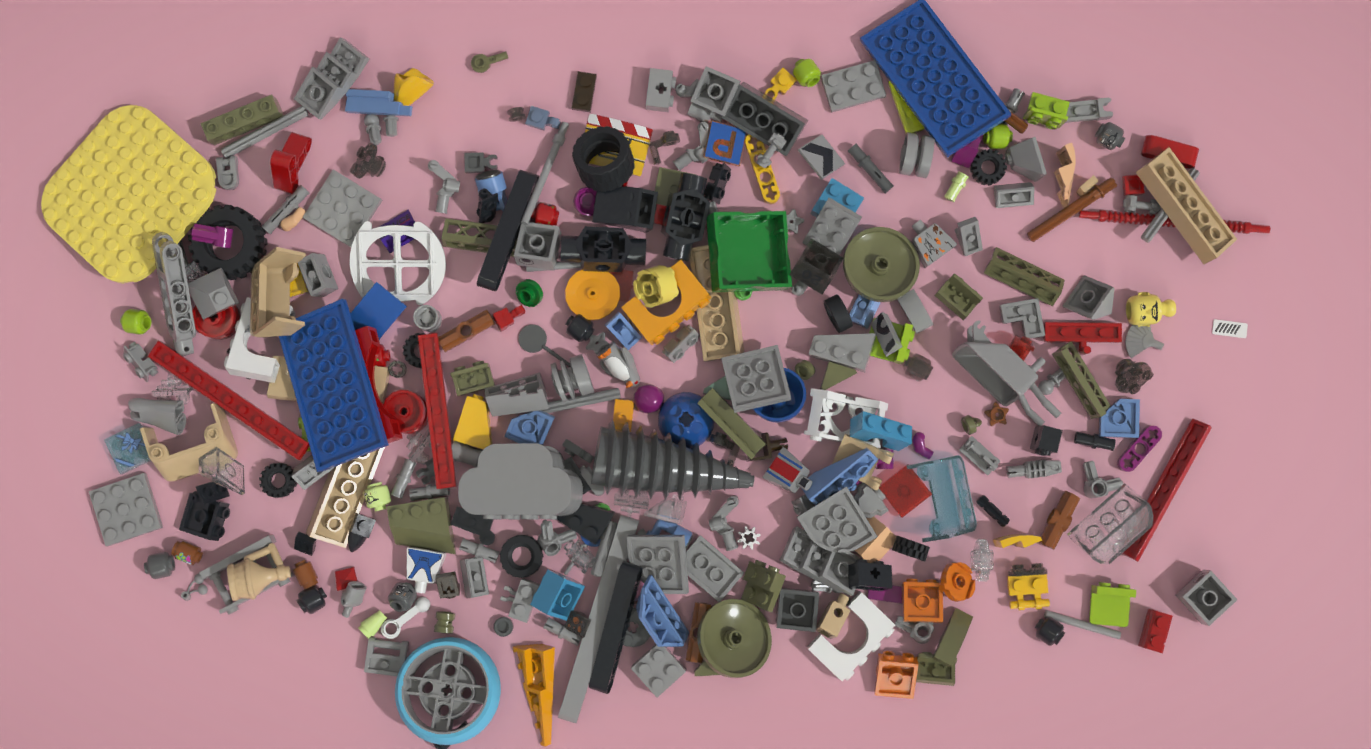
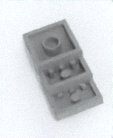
M340 37L332 52L325 53L318 67L311 68L294 100L321 120L350 89L370 58L346 39Z
M798 526L794 527L779 561L835 590L850 596L854 595L856 589L849 588L848 565L856 563V560L861 558L851 552L837 553L825 550L815 544L803 529Z

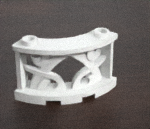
M811 388L810 396L813 397L808 429L807 431L804 430V434L809 435L810 440L821 441L823 438L842 442L845 433L850 435V429L841 432L834 424L831 416L839 414L845 404L848 405V412L853 418L856 416L855 410L857 408L874 415L878 410L877 416L885 417L888 403L855 397L854 401L853 397H848L844 394ZM835 403L837 405V409L833 412H829V409H833L832 404ZM824 416L825 420L820 421V417ZM822 424L823 430L818 431L819 425ZM831 430L835 436L828 435L827 433ZM873 438V441H864L880 449L881 438Z

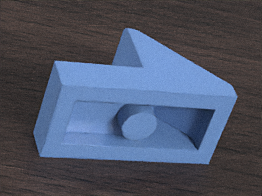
M620 312L605 324L607 329L627 350L642 338Z

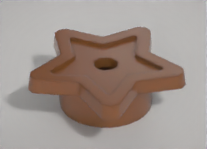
M994 402L992 409L984 412L990 418V426H994L998 422L1004 425L1007 424L1005 417L1009 409L1001 408L997 402Z

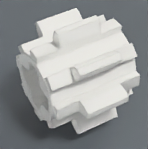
M745 526V532L738 531L741 539H738L737 542L744 543L743 549L748 545L753 550L754 543L760 544L756 537L761 536V534L754 533L755 527L750 531ZM752 533L753 542L745 543L744 535Z

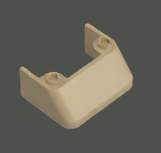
M276 247L254 265L251 274V336H289L305 326V322L297 321L294 316H289L290 282L297 278L299 273L297 263L306 257V253Z
M216 403L210 404L216 423L206 427L204 431L206 443L170 455L168 448L164 444L158 443L154 428H140L148 456L165 480L178 481L233 462L237 458L238 450L225 410Z

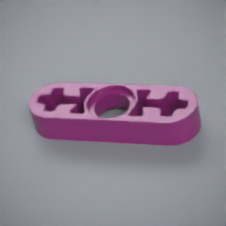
M1157 426L1146 427L1139 434V438H1136L1117 461L1118 468L1124 472L1133 471L1162 438L1161 429ZM1155 430L1154 435L1156 438H1150L1147 442L1141 440L1142 438L1147 439L1150 436L1148 432ZM1138 443H1141L1145 448L1142 454L1135 452V446ZM1132 455L1138 458L1137 460L1136 458H1132V460L1129 462L1131 466L1124 467V459L1128 460L1132 457Z

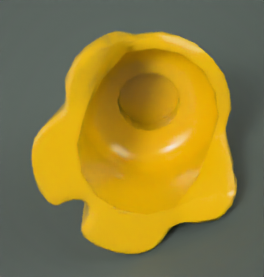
M415 68L410 69L403 75L396 73L394 77L393 101L401 102L403 106H410L434 85V82Z

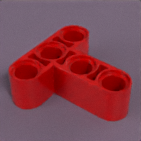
M292 132L282 151L274 150L270 165L275 189L291 194L297 190L299 182L298 172L311 148L312 138Z

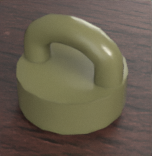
M802 360L796 364L795 373L801 379L808 380L815 374V368L809 361Z
M970 415L964 416L961 419L963 429L968 435L976 433V428L982 424L979 418H972Z

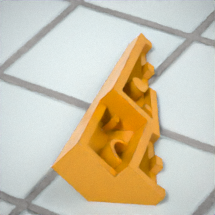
M545 644L513 646V652H517L520 661L517 666L519 670L522 669L525 681L523 686L530 710L531 712L534 711L537 719L535 727L541 733L542 741L540 744L546 747L551 744L555 647Z

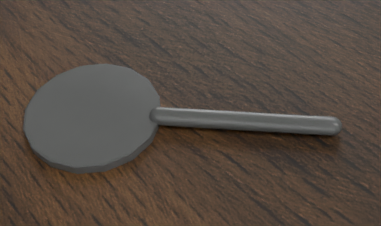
M528 325L520 331L518 341L525 351L536 353L544 349L558 360H563L565 365L571 367L568 361L545 346L547 336L540 326Z

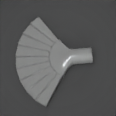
M1132 325L1126 335V350L1131 359L1148 347L1162 350L1164 343L1154 339L1151 327L1148 326L1138 327V325Z

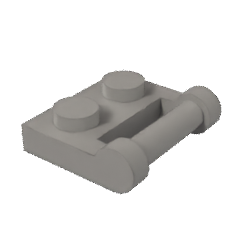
M370 637L364 672L398 676L399 670L406 660L409 642L402 641L400 643L377 640L376 637ZM374 648L400 650V656L374 653Z

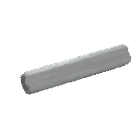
M610 521L602 535L591 570V574L596 577L602 576L618 525L616 522Z

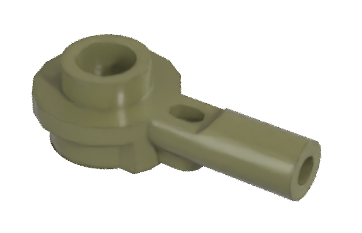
M505 51L490 57L477 54L472 58L471 66L475 72L484 73L490 68V64L508 59L507 52Z

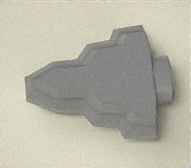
M863 482L857 487L858 492L853 498L866 518H872L875 515L882 516L889 511L883 502L886 497L880 489L878 491L874 490Z

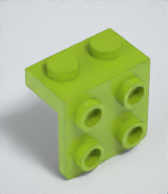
M891 322L903 347L886 357L876 336L870 356L902 364L904 360H908L910 349H907L909 341H913L915 331L912 330L913 325L905 323L901 325ZM872 325L869 333H875Z
M1099 582V585H1091L1089 622L1097 625L1127 627L1129 623L1130 597L1136 598V590L1131 589L1130 585L1118 584V587H1111V583Z

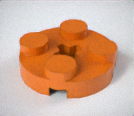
M962 562L945 565L941 574V582L939 583L940 590L950 600L955 602L969 599L975 591V579L972 580L971 576L972 570Z

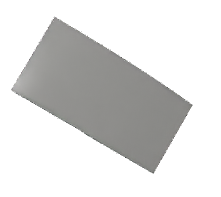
M914 289L897 299L909 322L913 325L916 334L934 325Z

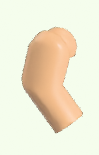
M298 207L292 215L282 219L280 223L281 228L284 231H290L296 227L306 211Z

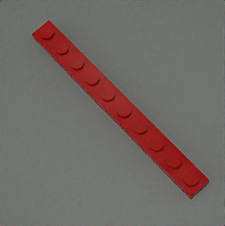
M158 340L149 353L148 357L297 460H301L310 447L308 441L184 356L179 355L162 341Z

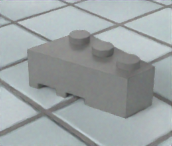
M876 333L814 335L809 356L865 373Z
M540 373L485 388V398L492 417L549 409L547 392Z

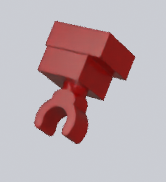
M522 305L510 312L506 307L493 313L492 317L500 332L514 324V318L525 314L526 311Z

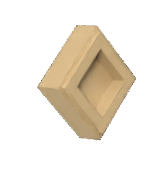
M1093 175L1079 187L1076 193L1080 197L1085 195L1097 184L1098 179Z

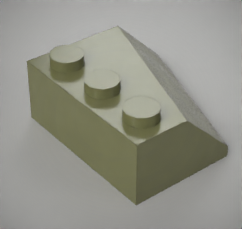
M448 497L387 506L389 526L395 544L456 554L452 525H450L451 515Z

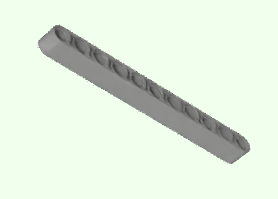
M624 515L620 516L559 711L558 718L577 723L590 682L618 571L622 562H627L628 559L626 537L636 534L639 524L637 519Z

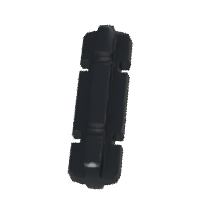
M985 495L977 499V504L980 507H984V510L994 520H997L1000 526L1004 527L1009 523L1010 519L1006 515H1002L1003 512L992 502H989Z

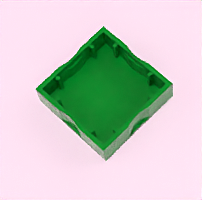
M760 211L757 213L713 212L707 216L712 293L781 291L792 287L791 266L787 250L788 229L786 211Z

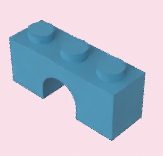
M862 411L850 419V437L863 441L881 438L883 439V447L900 451L912 444V426Z

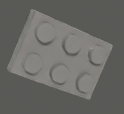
M875 60L821 75L831 113L886 97Z
M828 198L802 243L835 262L862 216L835 200Z
M701 535L686 551L688 576L718 602L725 597L744 574L741 569Z

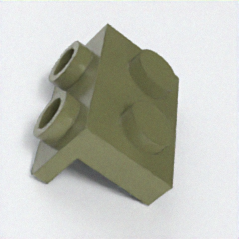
M953 274L934 295L962 320L966 319L983 299L976 290L972 289L956 274Z
M484 361L475 362L473 367L465 368V366L454 368V372L450 373L457 396L495 386L490 365L484 363Z
M931 652L918 654L917 660L919 665L916 682L955 685L957 657L953 665L948 668L933 660Z

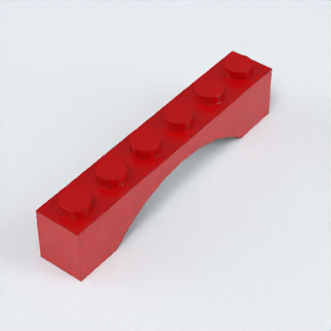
M370 326L362 327L355 330L387 441L391 443L403 439L398 419L392 416L383 406L375 386V363L381 347L377 329Z

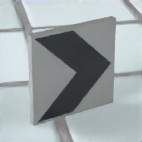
M823 135L818 136L798 149L799 153L821 180L845 165L844 161Z

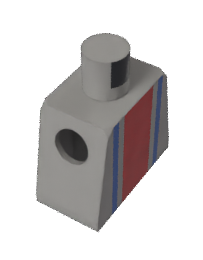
M784 447L763 476L769 483L792 493H796L799 487L807 491L812 485V481L807 478L810 471Z

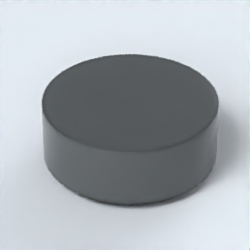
M500 617L494 623V631L501 637L508 636L513 631V622L508 617Z

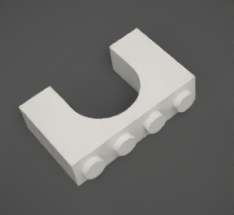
M247 297L246 302L241 306L242 315L240 321L236 322V334L230 341L231 350L229 356L225 358L224 367L230 375L275 383L280 367L277 359L255 355L247 349V342L251 335V298ZM290 305L289 316H295V311Z
M860 591L847 606L865 624L866 638L862 646L855 651L843 652L836 649L821 634L807 646L808 650L841 681L844 679L849 680L855 673L853 670L858 665L862 666L868 658L866 656L871 651L875 652L881 646L880 641L884 637L888 638L894 632L893 627L895 624Z

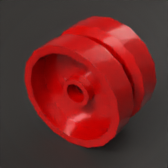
M196 305L192 311L196 330L212 339L223 340L233 336L236 333V322L240 321L241 318L240 310L236 305L204 320Z
M398 390L391 393L385 399L383 406L392 416L398 419L401 433L414 434L420 432L427 425V407L423 396L409 390Z

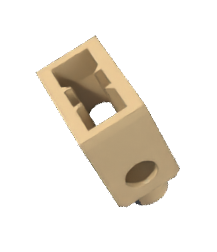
M840 593L836 601L833 600L828 603L816 624L817 632L829 639L838 636L850 613V609L846 608L850 601L848 596ZM834 610L837 611L838 617L834 615Z

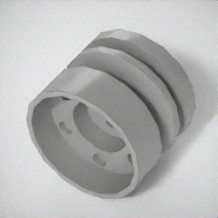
M582 354L571 357V367L568 368L563 360L560 361L562 370H558L556 363L551 364L552 381L562 402L568 401L566 392H569L571 398L575 399V389H578L582 396L594 393L591 378Z

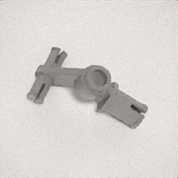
M706 122L698 124L700 145L695 149H686L683 155L673 161L679 171L692 161H701L703 164L710 159L705 157L709 139V125Z
M431 160L428 163V169L444 180L442 188L437 192L438 199L435 212L447 214L449 198L452 197L454 192H459L460 181H457L436 160Z
M736 495L730 496L727 502L709 520L711 530H715L722 535L726 551L738 548L733 534L734 528L728 525L726 516L739 504V499Z

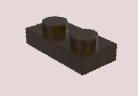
M578 71L572 110L591 113L597 74Z

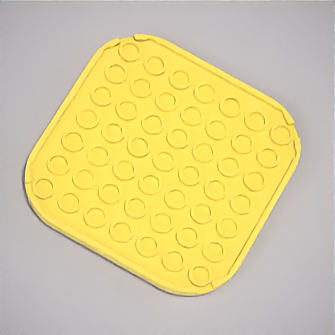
M137 105L122 106L111 111L100 121L45 185L41 201L42 213L47 224L101 275L121 284L138 282L148 277L156 269L152 246L153 237L157 233L165 232L178 244L210 207L216 194V174L207 159L150 110ZM160 239L158 242V246L161 247V245L164 242L168 241V239Z

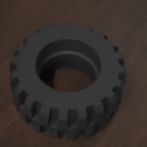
M225 204L224 207L217 205L214 206V210L208 208L197 224L212 227L231 225L238 227L243 233L244 242L241 251L235 257L229 260L219 259L214 254L213 244L192 240V236L188 235V241L191 242V245L188 246L189 252L193 253L192 259L195 263H198V267L208 274L222 268L228 280H236L237 277L245 278L248 272L252 274L254 265L260 261L262 255L266 256L267 252L264 249V245H268L267 239L264 238L266 232L260 226L259 220L244 209Z

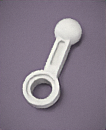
M420 597L416 600L415 606L396 620H386L381 626L382 635L388 639L397 637L404 623L417 613L429 610V599ZM389 623L395 624L397 628L396 632L392 635L385 631V627Z

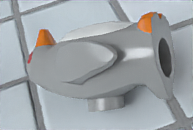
M612 341L597 356L599 359H602L600 361L602 369L607 374L624 381L626 388L637 386L640 382V376L632 354L626 348H620Z

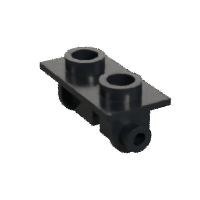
M716 163L713 166L709 179L715 182H708L704 191L705 198L708 201L713 200L717 204H720L721 199H723L726 183L731 177V168L725 163Z
M484 188L478 193L480 201L476 211L479 216V223L483 224L491 222L495 218L498 193L492 195Z
M224 478L196 486L197 491L192 493L190 499L192 502H201L204 505L229 497L230 495Z

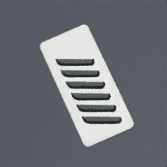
M1214 319L1212 334L1246 338L1248 324Z

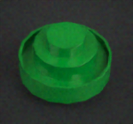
M524 279L516 287L517 298L525 306L535 307L543 299L542 288L534 280Z

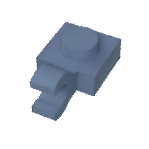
M531 106L525 124L540 130H545L546 126L559 129L561 121L558 118L549 117V111Z

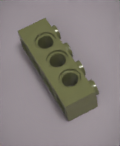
M271 94L201 123L207 141L215 146L269 124L284 115L278 100Z

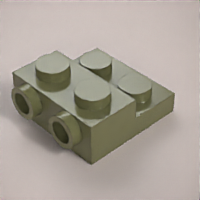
M755 560V563L749 561L743 580L748 582L741 600L766 611L773 612L786 576L780 574V569L769 565L766 568V563Z

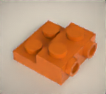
M906 579V582L902 583L903 622L942 623L943 592L940 590L937 580L927 579L926 582H918V579Z
M884 651L883 654L878 653L875 696L914 699L919 665L917 657H914L911 653H903L902 656L895 655L892 651Z

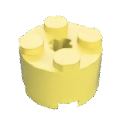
M657 265L637 273V280L633 282L635 295L638 300L641 299L645 303V307L652 308L670 302L679 293L675 272L671 267L667 268L666 266Z

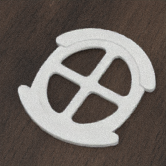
M366 221L358 230L352 243L350 271L355 287L363 299L375 284L369 278L367 268L392 267L394 268L395 290L389 292L400 301L416 300L418 305H423L436 294L443 282L446 271V258L438 237L422 222H415L414 227L388 225L372 229V223ZM386 235L393 237L394 258L392 260L367 259V250L373 242ZM407 235L418 240L428 251L429 258L427 260H403L401 258V236ZM403 267H427L429 269V276L422 285L408 292L403 291Z

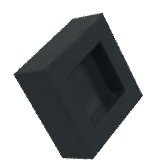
M298 532L295 537L294 549L312 556L317 539Z

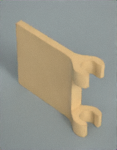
M845 433L832 464L865 448H868L878 460L880 459L890 464L894 453L879 449ZM878 460L867 475L859 479V481L877 491L882 479L872 476Z

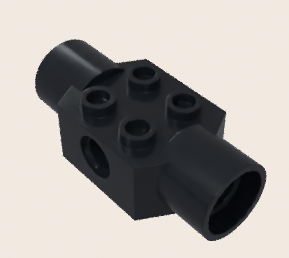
M681 173L677 192L669 194L661 233L667 237L663 256L689 261L693 243L702 240L710 202L704 197L707 178Z
M585 226L579 236L561 235V262L579 263L583 271L622 273L626 265H645L646 239L629 238L624 228Z

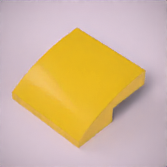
M1012 534L993 539L995 547L1005 548L1014 543L1016 547L1025 548L1042 541L1039 536Z

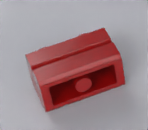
M1148 609L1138 646L1163 653L1164 643H1166L1173 616Z

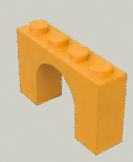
M679 260L671 267L675 272L677 286L682 296L681 304L673 314L666 317L655 316L648 311L636 296L621 307L651 345L661 343L668 332L676 331L683 320H689L695 315L694 312L698 308L702 309L710 302L711 296L682 260Z

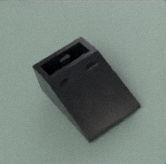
M622 186L606 192L596 191L592 222L647 233L653 229L658 192Z

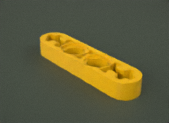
M748 134L745 139V146L762 198L767 204H775L779 200L780 191L771 164L763 168L754 161L756 155H764L766 152L764 143L758 140L756 143L757 149L762 148V150L751 153V151H754V146L748 142H750L753 136ZM766 172L770 174L771 179L768 182H762L760 175ZM772 183L774 186L770 187L771 192L776 193L774 200L766 197L768 195V188L763 189V187L769 186Z

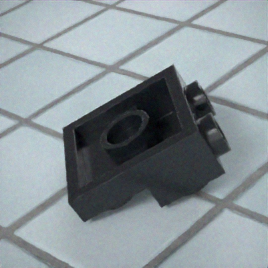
M190 493L179 530L207 540L219 541V538L225 533L223 525L225 519L230 515V504L217 500L202 505L201 502H192L190 499L192 493Z

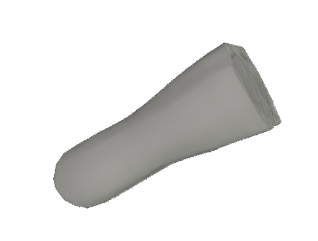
M133 398L128 402L129 409L131 410V419L154 425L176 435H181L185 429L186 415L183 413V400Z

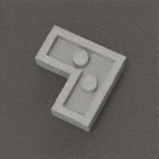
M1038 298L999 305L1002 323L1007 324L1021 321L1025 340L1045 336Z

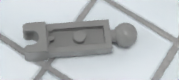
M1111 98L1070 102L1066 115L1068 120L1065 123L1110 119L1113 116V112L1105 111L1103 106L1111 102Z

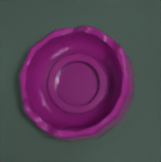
M584 187L575 193L573 203L575 209L584 216L593 215L596 191L592 188Z
M643 385L634 393L633 401L636 409L642 413H653L660 410L664 404V394L655 385Z

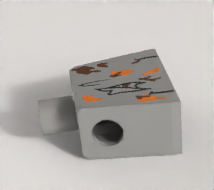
M922 220L912 225L918 236L911 242L925 268L957 245L936 223L929 228L925 226Z

